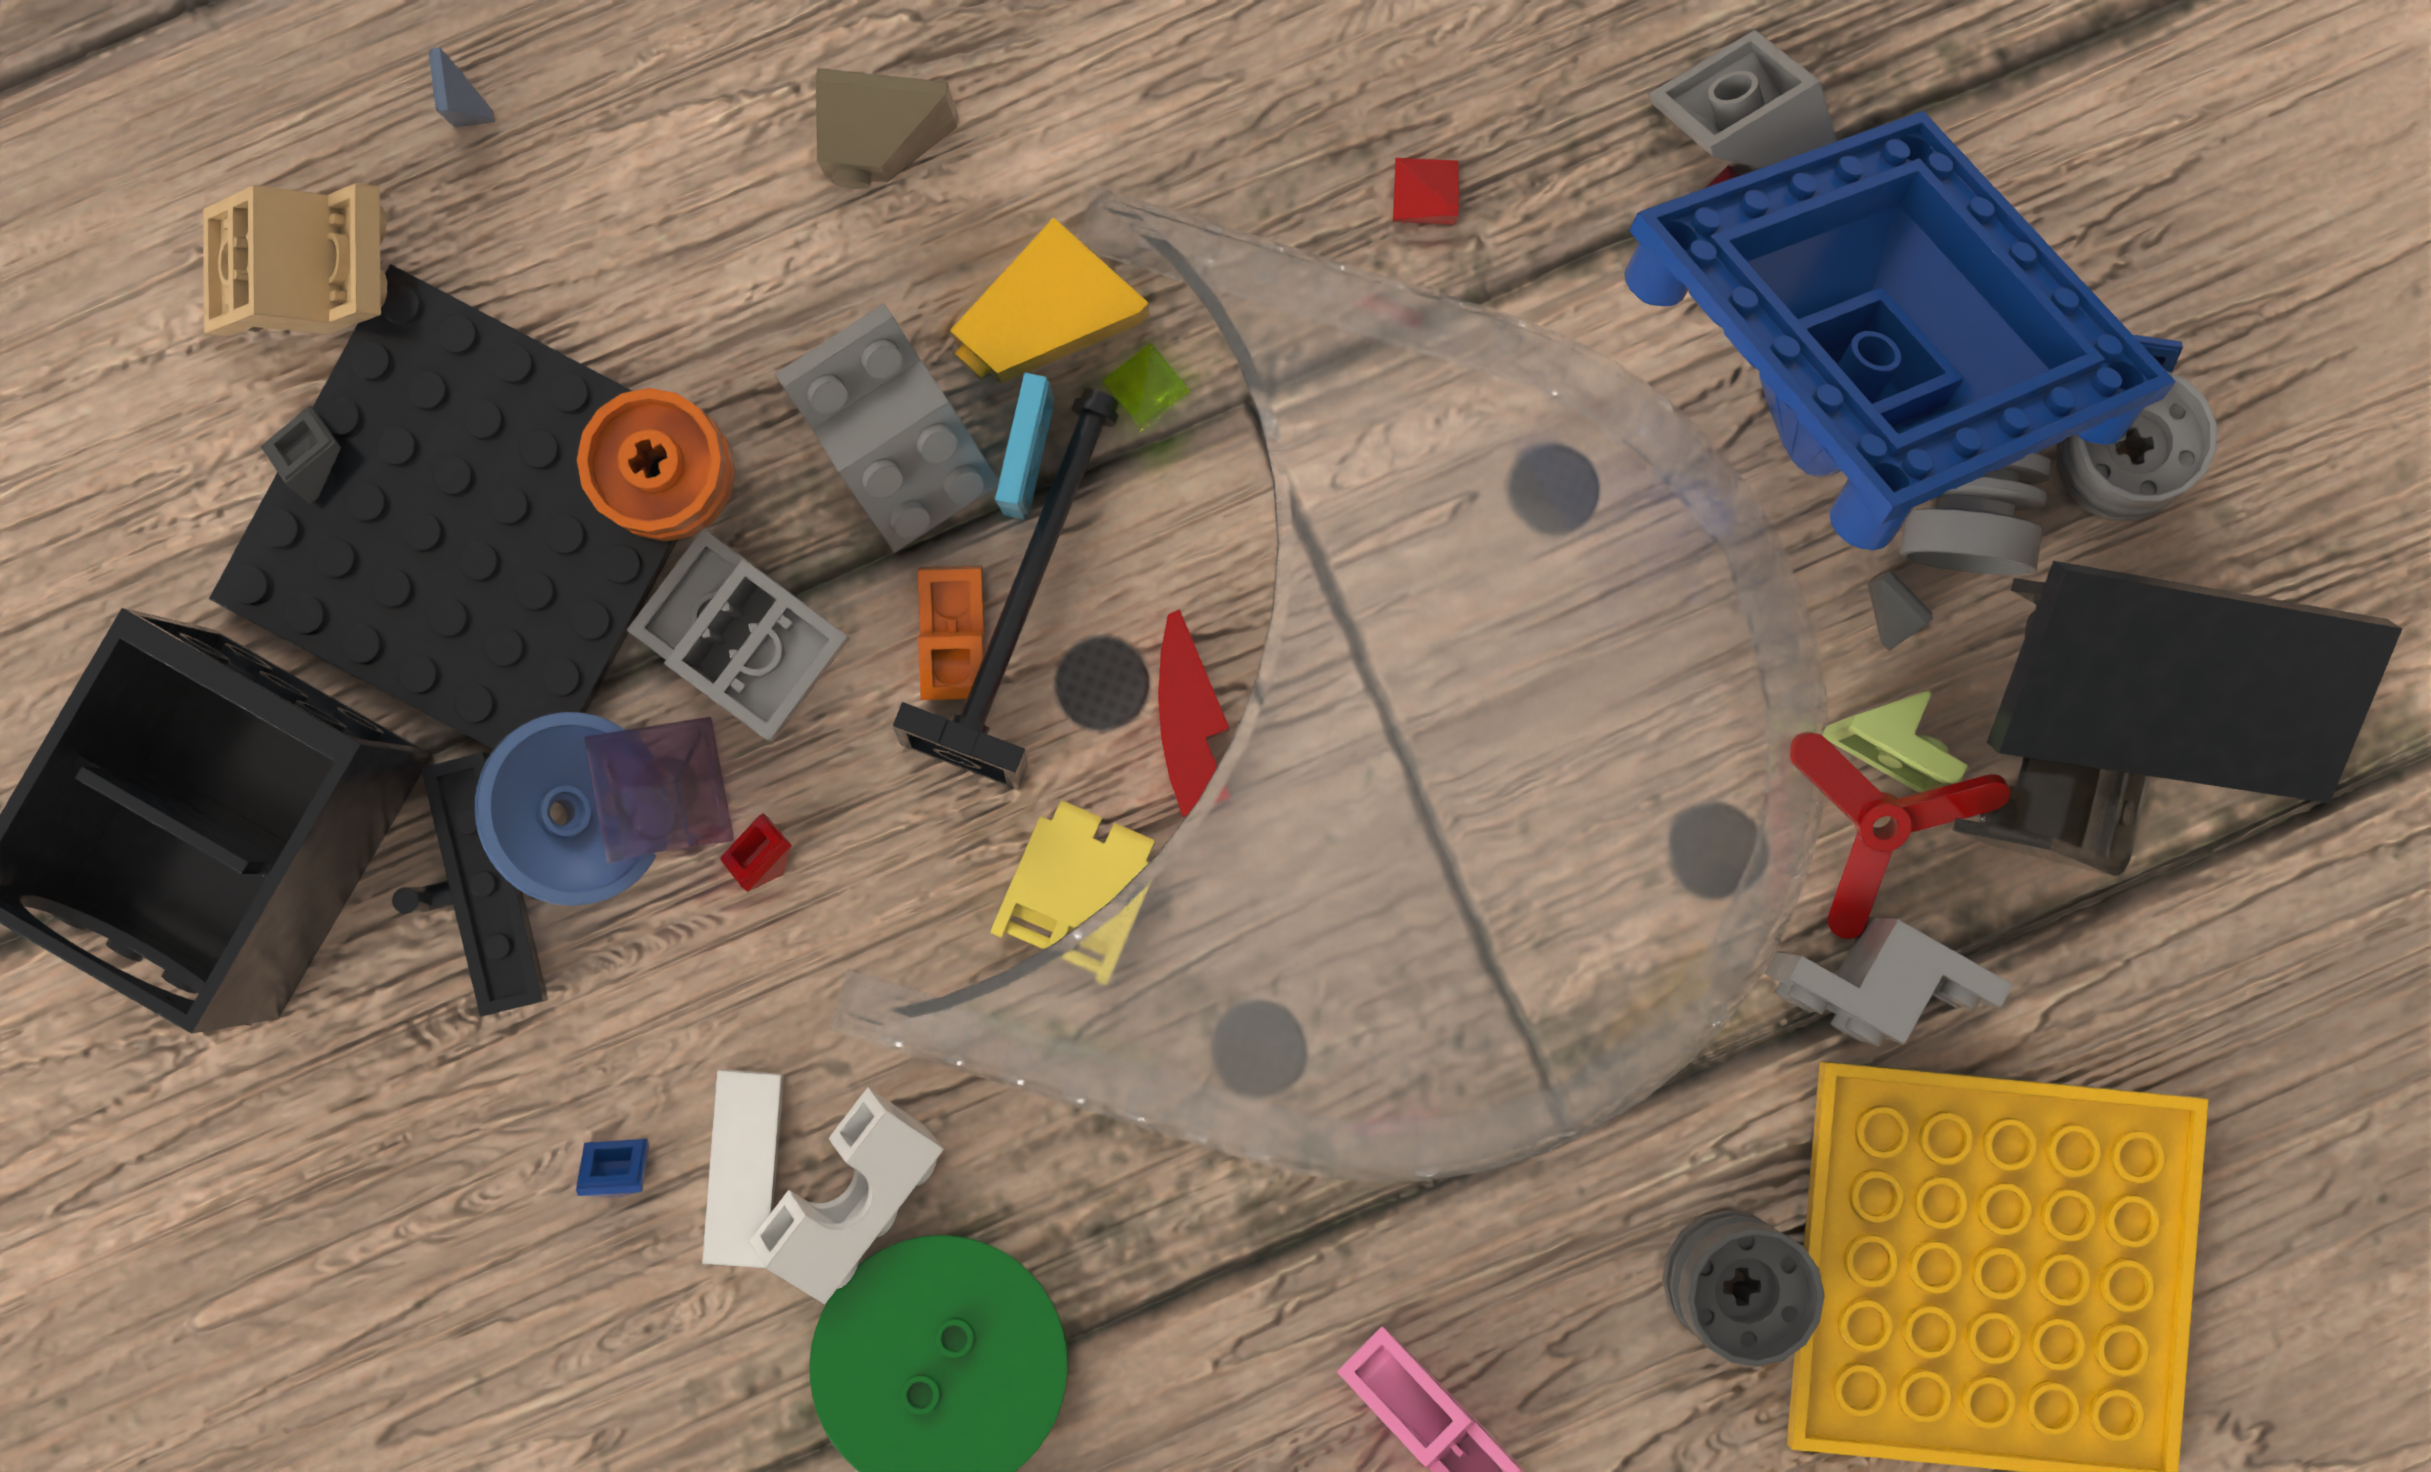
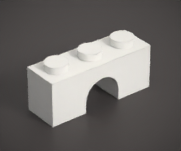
M868 1087L828 1138L843 1160L854 1168L853 1179L847 1190L838 1198L826 1203L806 1201L788 1190L749 1241L766 1269L824 1305L836 1289L842 1288L851 1280L856 1272L859 1259L876 1237L884 1235L891 1228L899 1207L916 1186L923 1184L931 1176L935 1169L937 1158L944 1150L924 1124Z

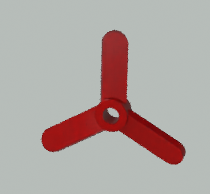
M1802 732L1793 738L1789 746V758L1792 764L1854 823L1858 831L1827 918L1830 930L1838 937L1845 939L1855 938L1864 931L1893 850L1906 842L1910 833L1997 810L2008 802L2011 795L2009 786L2002 776L1989 774L1898 799L1890 793L1880 792L1820 734ZM1884 816L1891 817L1886 825L1873 827L1879 818Z

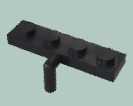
M487 752L421 767L447 880L422 887H403L398 889L392 897V904L400 913L428 912L454 905L480 1017L548 1000L523 892L509 883L497 871L489 860L477 831L474 811L475 794L480 773L490 756Z

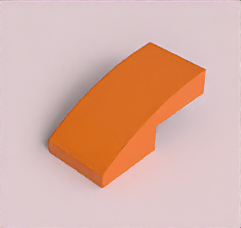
M983 565L919 567L917 570L920 619L918 651L921 700L967 699L985 655Z

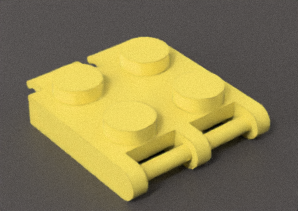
M1061 800L1052 820L1043 816L1039 817L990 933L1000 938L1007 933L1044 949L1043 956L1055 961L1058 955L1098 972L1096 979L1108 984L1158 868L1157 865L1147 861L1155 840L1113 823L1106 842L1103 843L1094 839L1102 817ZM1012 915L1053 933L1049 938L1010 920ZM1067 938L1105 955V958L1102 961L1063 944L1064 939Z

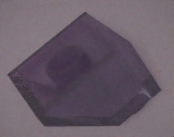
M711 717L584 737L607 864L735 841Z

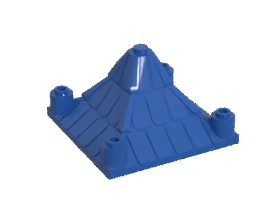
M1924 111L1642 210L1637 213L1629 230L1639 242L1624 271L1625 282L1629 289L1644 303L1663 307L1678 304L1684 299L1689 290V294L1711 320L1719 327H1722L1724 335L1748 363L1759 370V377L1767 405L1783 447L1787 450L1791 460L1800 469L1805 471L1806 474L1815 477L1830 476L1841 471L1847 476V482L1832 504L1829 512L1830 520L1835 531L1844 541L1860 549L1876 550L1884 548L1891 543L1914 507L1936 498L1950 489H1956L1981 478L1988 472L1999 470L2017 462L2031 453H2037L2062 442L2069 436L2077 435L2087 442L2103 445L2117 443L2125 436L2144 408L2164 399L2176 383L2173 377Z

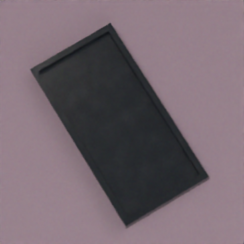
M2053 561L1987 743L2000 754L2330 803L2402 628L2389 619Z

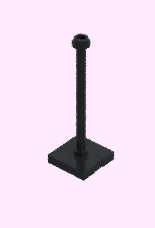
M1085 388L1081 397L1074 399L1071 409L1080 417L961 715L953 714L952 719L948 720L902 702L893 723V729L901 746L1019 790L1028 767L1025 748L988 735L990 728L984 724L1103 426L1114 427L1119 418V415L1116 413L1119 402L1114 397L1099 390Z

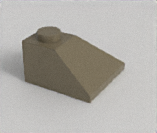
M817 68V162L824 175L833 177L832 183L838 186L852 189L870 188L871 181L889 182L957 128L958 113L947 82Z

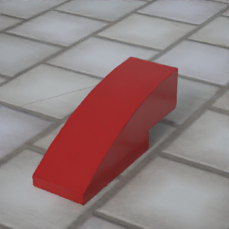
M1179 609L1167 616L1160 653L1158 703L1161 740L1169 779L1182 817L1185 818L1230 799L1228 790L1207 743L1208 739L1229 731V726Z

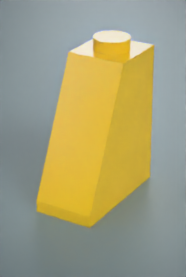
M1053 217L951 328L950 332L955 342L960 346L953 354L979 379L982 380L989 372L1000 383H1004L1023 375L1024 372L1028 373L1140 325L1150 315L1149 303Z

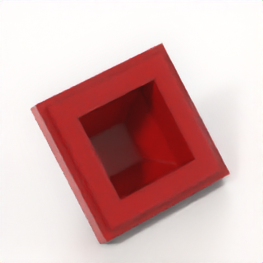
M762 813L722 854L720 860L739 885L749 892L784 875L792 844L772 820Z

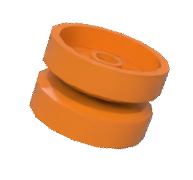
M653 388L621 393L600 407L582 432L577 455L581 486L597 511L639 537L664 542L692 537L715 522L731 498L736 474L731 445L716 422L699 407L678 393ZM665 457L666 459L658 463L660 474L653 477L651 475L652 463L658 458Z

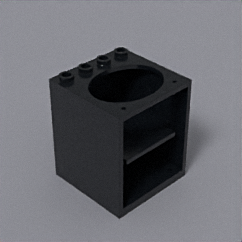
M121 608L0 814V924L191 1034L241 1025L251 1026L253 1023L279 1019L421 776V767H425L433 754L215 629ZM25 907L48 912L72 927L81 930L90 929L108 938L106 946L130 960L141 962L143 958H146L164 969L161 977L165 981L186 992L198 993L197 998L194 1001L173 994L114 967L53 931L32 915Z

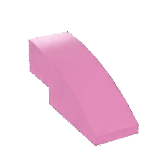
M1382 1326L1337 1371L1426 1468H1430L1432 1472H1526L1478 1420L1385 1327Z

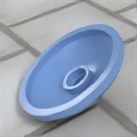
M561 712L545 715L519 726L495 747L480 773L475 794L474 811L477 831L482 846L494 867L509 883L523 893L547 903L579 906L614 897L628 889L645 874L662 845L666 832L668 806L660 772L648 751L634 736L619 725L596 715L579 712ZM554 802L563 805L567 811V820L563 825L555 823L551 818L550 809Z

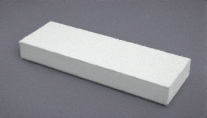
M725 1069L717 1071L702 1264L765 1268L749 1241L774 1209L784 1074Z

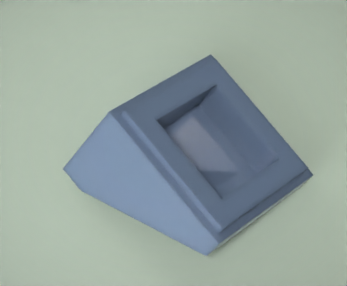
M440 47L431 48L429 60L436 110L454 127L495 122L494 111L459 67Z

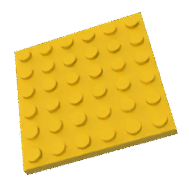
M1820 1061L1804 1248L1819 1268L1825 1296L1818 1326L1806 1345L1794 1353L1787 1445L1792 1450L2020 1472H2179L2209 1099Z

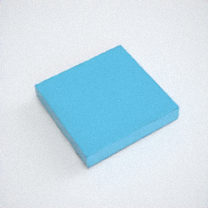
M1024 372L995 497V501L1003 515L1023 520L1029 517L1055 406V398L1047 377Z

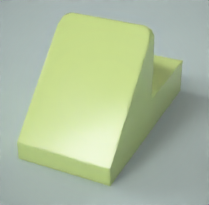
M1929 690L1826 726L1822 735L1829 742L1919 793L1961 782L1968 766L1948 754V747L1941 741L1926 735H1915L1931 696V691Z

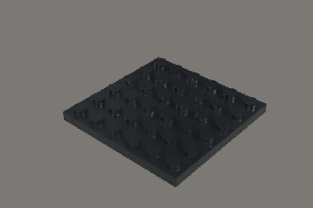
M390 264L385 273L387 278V295L381 307V315L357 324L312 407L319 414L341 447L319 497L311 504L307 503L284 483L277 472L211 593L209 600L478 742L495 749L509 733L536 718L561 712L586 713L629 633L627 629L638 616L678 539L664 542L633 534L597 511L581 486L577 455L583 430L600 407L621 393L632 390ZM665 457L658 458L652 463L651 475L653 477L660 474L658 463L666 459Z

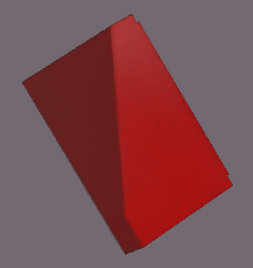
M1395 158L1392 222L1455 225L1459 213V161Z

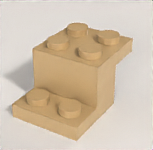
M353 183L329 195L251 185L204 208V334L229 337L252 327L330 334L381 315V307L387 295V278L385 273L380 270V243L383 241L386 233L387 219L385 210L380 206V186Z

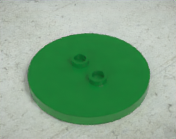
M929 1235L892 1244L865 1259L857 1266L851 1280L842 1288L836 1289L829 1298L820 1315L811 1345L809 1362L810 1385L816 1412L824 1431L842 1457L858 1472H1016L1040 1448L1058 1418L1068 1381L1069 1361L1066 1335L1060 1315L1044 1286L1030 1270L1010 1254L988 1243L963 1236Z

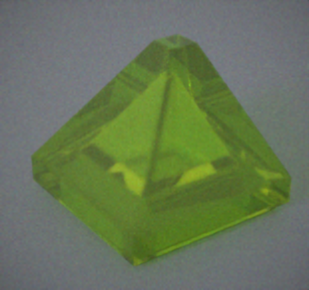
M1152 342L1102 380L1104 386L1119 402L1120 406L1140 431L1190 393V390Z

